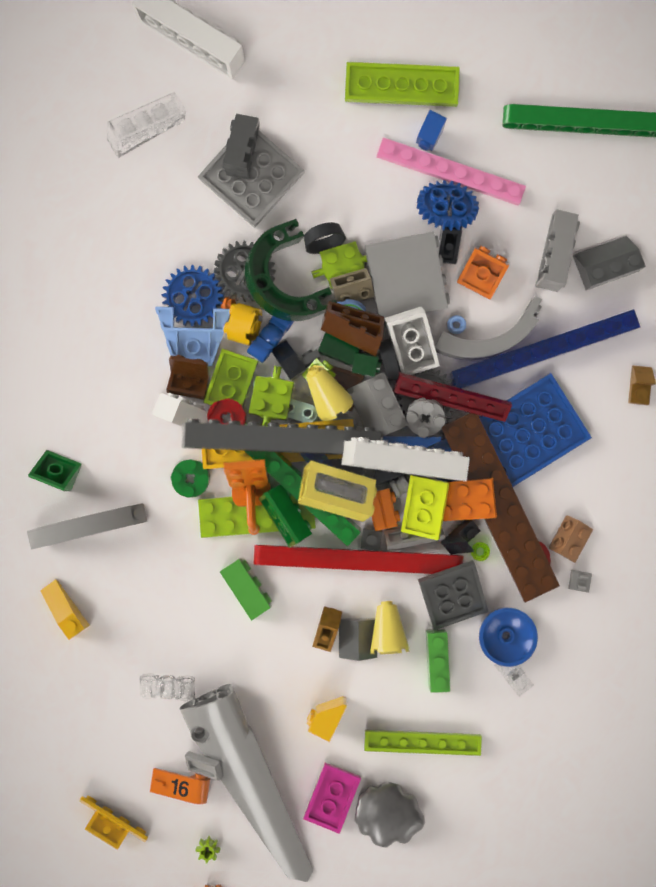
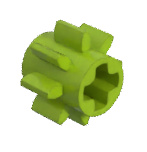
M210 836L205 841L200 839V846H197L195 849L200 854L198 860L203 859L206 864L211 859L216 860L217 855L215 853H220L221 849L216 847L217 839L214 841Z

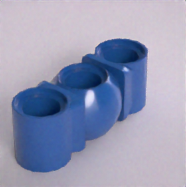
M272 316L269 323L249 346L247 353L261 363H264L294 321H286Z

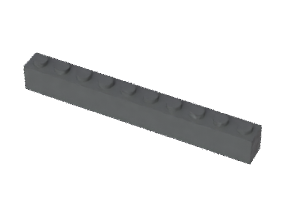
M188 419V422L182 424L181 448L343 455L344 441H351V438L360 437L368 438L370 443V440H381V432L374 431L375 428H363V431H357L356 427H344V430H337V426H325V429H318V425H306V428H299V424H287V427H280V423H268V426H260V422H248V425H240V421H228V424H220V420H208V423H200V419Z

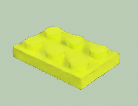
M410 475L401 532L434 540L440 539L450 482Z

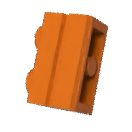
M389 488L377 491L373 500L375 509L372 521L375 531L397 527V522L400 521L399 512L394 510L393 503H396L394 491L390 492Z

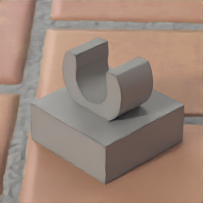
M571 570L568 589L589 593L592 573Z

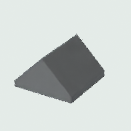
M341 619L339 625V658L355 661L377 658L376 650L375 654L370 653L375 619Z

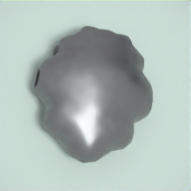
M384 782L379 787L369 786L358 797L354 820L361 834L370 836L372 842L377 846L387 848L395 841L406 844L413 835L422 830L425 824V817L418 806L417 799L414 795L404 794L399 784Z

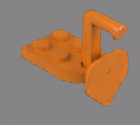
M252 460L224 463V472L229 486L232 488L233 502L239 507H246L248 531L250 534L256 535L260 531L259 526L256 524V506L262 505L259 498L271 490L265 461Z

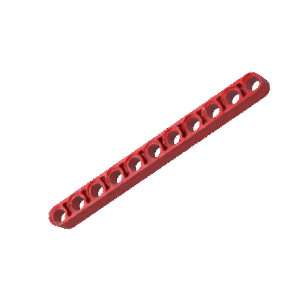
M254 545L253 564L434 574L463 564L464 556Z

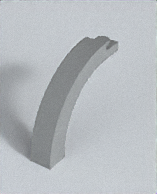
M537 296L532 298L517 324L498 337L475 341L461 339L444 331L435 345V350L439 354L460 360H481L506 352L522 341L536 326L539 319L533 315L537 316L542 308L539 305L542 299Z
M141 503L27 531L32 550L148 521L144 504Z

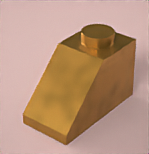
M324 606L312 647L331 652L343 611Z

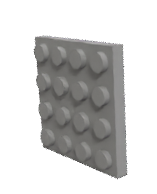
M259 131L249 180L226 175L225 169L222 168L226 146L198 175V179L255 228L305 173V170Z

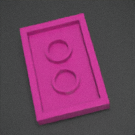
M325 762L303 819L340 834L359 786L361 776Z

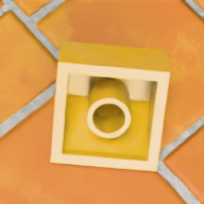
M342 696L318 704L315 710L311 709L306 723L308 725V732L330 742L347 707L346 697Z

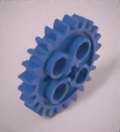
M443 180L442 184L436 181L435 185L429 183L428 187L424 186L423 190H420L416 208L419 209L418 214L423 215V220L429 219L428 224L435 223V228L440 225L442 230L448 227L452 231L453 227L457 230H460L461 226L467 228V224L471 225L473 220H476L479 202L476 201L477 196H472L473 191H466V186L461 188L460 183L454 185L453 181H451L450 184H447Z
M191 265L190 270L184 266L183 272L177 268L178 274L170 273L173 279H166L165 281L169 285L162 287L167 291V293L161 294L163 298L167 299L162 304L174 307V318L177 316L176 322L178 324L182 320L184 326H187L188 322H190L191 326L194 327L195 322H197L201 327L203 320L208 324V317L213 318V309L222 304L219 299L224 298V295L219 293L223 288L217 287L220 281L214 280L216 276L214 273L209 275L210 271L208 268L202 272V266H199L197 270H195L194 265ZM187 280H194V284L191 287H185ZM204 289L211 290L207 297L201 296V292ZM194 293L197 296L196 298L189 297L190 294ZM177 296H184V301L182 303H175V299ZM187 304H188V308H187V310H186V311H184V310H183V309H184V307H186V306H187ZM194 305L201 306L198 313H192L191 309Z

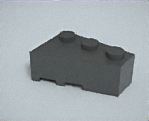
M236 113L235 119L231 121V134L227 140L222 168L225 169L227 176L249 180L260 127L259 118Z

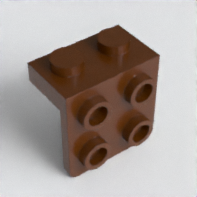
M181 355L170 356L171 374L166 389L167 393L204 400L209 383L208 363L202 359L193 360Z

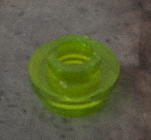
M483 542L473 544L474 552H471V556L477 561L486 560L490 555L489 546ZM482 548L483 554L478 555L477 549Z

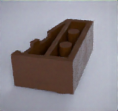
M328 301L322 319L321 330L376 356L383 339L384 316Z

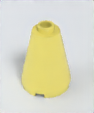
M314 365L308 369L306 378L318 417L322 421H329L338 418L336 414L341 411L343 414L346 413L354 403L352 396L323 366Z
M392 601L381 602V605L377 606L370 653L375 654L376 650L380 654L402 653L401 649H405V652H410L397 605H393Z

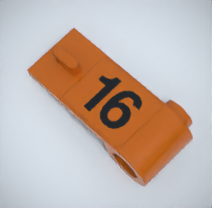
M154 768L150 792L193 804H206L210 778L197 773L189 777Z

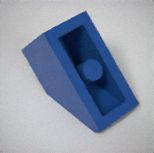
M429 110L416 140L421 149L433 151L444 130L446 117Z

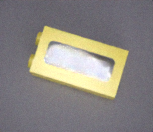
M310 461L303 470L298 503L364 522L374 513L373 500L377 493V488L375 487L376 480Z

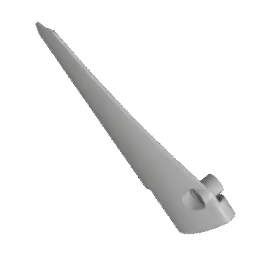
M232 684L223 685L184 703L179 709L191 733V738L197 743L205 757L220 761L223 773L221 781L287 878L308 882L313 873L312 866L272 778L252 728L248 725ZM197 728L204 729V731L199 734L194 732Z

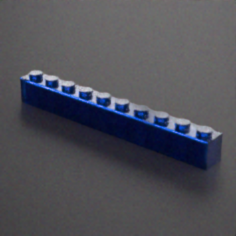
M633 309L454 370L449 375L453 386L465 389L632 332L640 328V324Z

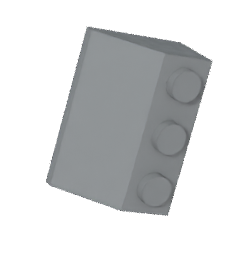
M384 372L347 389L348 393L352 396L353 404L365 428H375L374 431L381 432V437L408 425Z

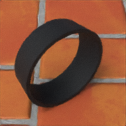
M335 222L319 224L304 234L305 248L309 254H319L321 251L341 246L346 240L341 226ZM327 235H331V236H329V237H327V238H324V239H321V240H317V239H319V238H321V237H324V236H327Z
M389 338L382 341L379 346L388 381L397 380L400 374L391 339Z

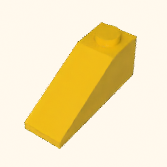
M57 579L40 590L57 625L68 640L90 626Z

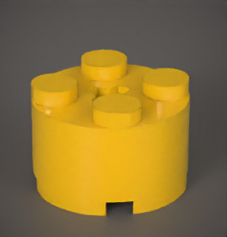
M241 303L232 304L229 312L231 316L229 322H226L224 325V333H227L228 340L250 346L252 344L251 341H254L259 334L262 321H259V315L262 316V310Z

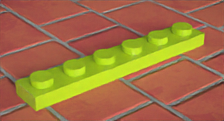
M365 730L364 751L481 756L482 736L481 734Z

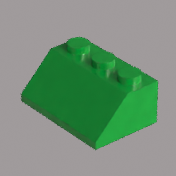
M278 485L264 493L259 500L290 548L312 534L310 531L312 527L306 519L303 520L300 515L301 510L296 503L293 504L290 499L291 494L282 485Z

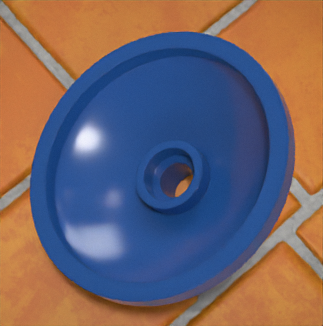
M506 607L491 612L484 619L479 630V643L483 653L492 662L504 667H513L526 662L534 653L538 642L537 629L532 619L521 610ZM504 632L509 633L508 638H503Z

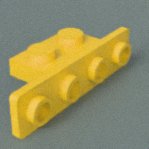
M88 795L86 798L81 796L79 802L95 811L84 830L116 850L119 849L128 832L146 842L148 837L145 835V830L138 826L136 828L129 825L130 821L122 816L119 818L112 815L114 811L106 806H103V808L96 805L97 801Z

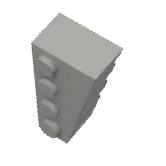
M558 209L552 214L535 287L555 292L565 287L571 264V255L576 242L574 239L575 233H577L580 221H578L579 214Z

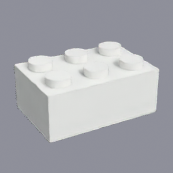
M422 306L385 318L401 373L413 375L440 366L426 312Z

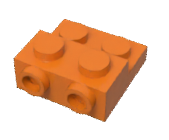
M480 245L479 248L475 246L457 283L491 300L509 267V264L506 263L508 259L499 254L496 257L489 254L491 250Z

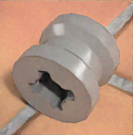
M403 475L399 476L397 480L389 481L397 498L401 497L403 493L408 492L409 485Z

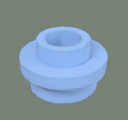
M454 315L449 318L447 328L452 334H461L466 328V321L462 316ZM458 322L460 327L454 328L453 323Z

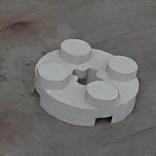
M425 398L412 402L406 414L409 429L422 438L439 432L445 424V413L442 405L436 400H425ZM422 414L430 415L429 420H421Z

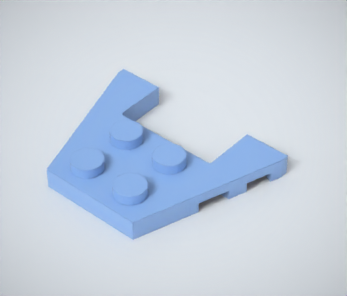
M156 306L155 310L158 314L170 355H181L193 360L202 359L208 363V366H213L224 335V325L230 317V309H213V328L174 327V307Z

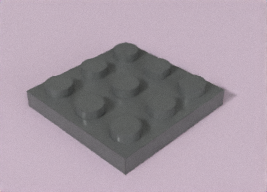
M473 560L418 579L434 631L489 612Z

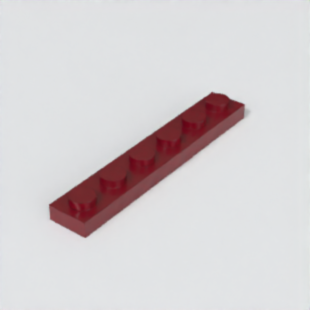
M401 372L394 388V393L417 399H433L443 406L503 422L506 421L512 407V403L509 401Z

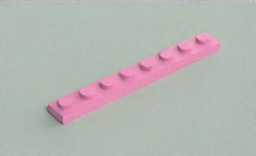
M384 137L377 153V158L447 182L453 181L456 185L460 183L462 187L466 186L468 189L518 206L526 188L525 185Z

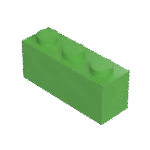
M239 558L221 570L220 574L252 621L272 607V599L267 592L263 593L260 586L262 584L257 576L253 577L250 573L251 567L246 560L242 561Z
M445 629L425 630L428 688L431 693L450 692L447 632Z

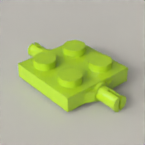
M356 241L321 251L319 254L322 260V268L311 272L313 279L325 276L330 289H332L330 278L364 269L367 258L366 255L362 256Z
M274 366L272 377L256 376L248 413L262 417V426H268L271 420L280 419L287 421L294 382L285 381L280 378L282 369L280 366Z

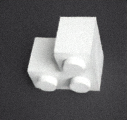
M160 393L152 415L182 426L184 422H188V419H200V423H207L208 412L203 410L204 406L195 402L193 405H190V400L172 393H168V396Z

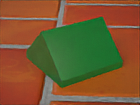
M46 450L32 468L28 477L62 491H71L82 464Z

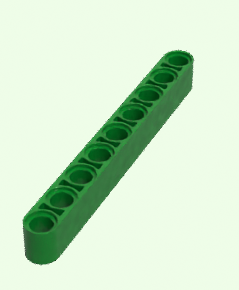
M507 104L503 107L502 126L507 129L656 138V112Z

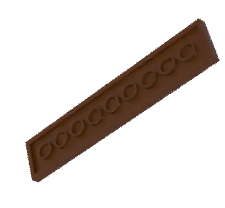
M469 413L444 425L441 430L451 451L462 452L464 457H470L467 480L493 478L497 517L484 520L523 602L526 603L559 587L558 580L479 416Z

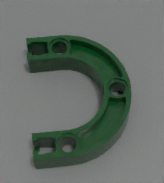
M297 219L265 231L251 248L245 263V280L253 299L267 313L286 321H304L324 314L327 304L322 305L319 299H325L327 296L332 295L330 287L304 297L290 296L278 289L270 277L268 269L270 256L276 251L299 243L304 237L302 231L297 235L288 236L287 231L290 230L292 232L299 226ZM274 236L279 237L280 241L276 240ZM257 282L261 283L264 288L258 287ZM307 304H310L313 310L309 309Z

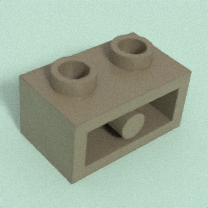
M367 268L330 278L336 302H342L346 299L365 301L375 297L372 280Z

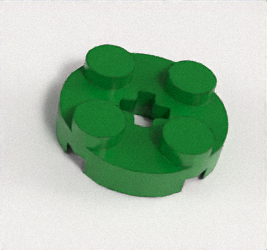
M192 459L184 460L173 469L171 474L172 486L181 496L187 498L197 497L207 490L210 475L208 469H203V463ZM187 473L189 475H195V482L193 484L191 482H186Z

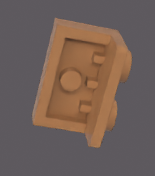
M567 515L552 540L549 549L576 563L593 529Z

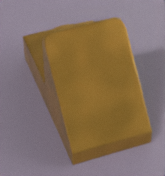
M632 366L629 404L649 405L651 386L656 385L651 367Z

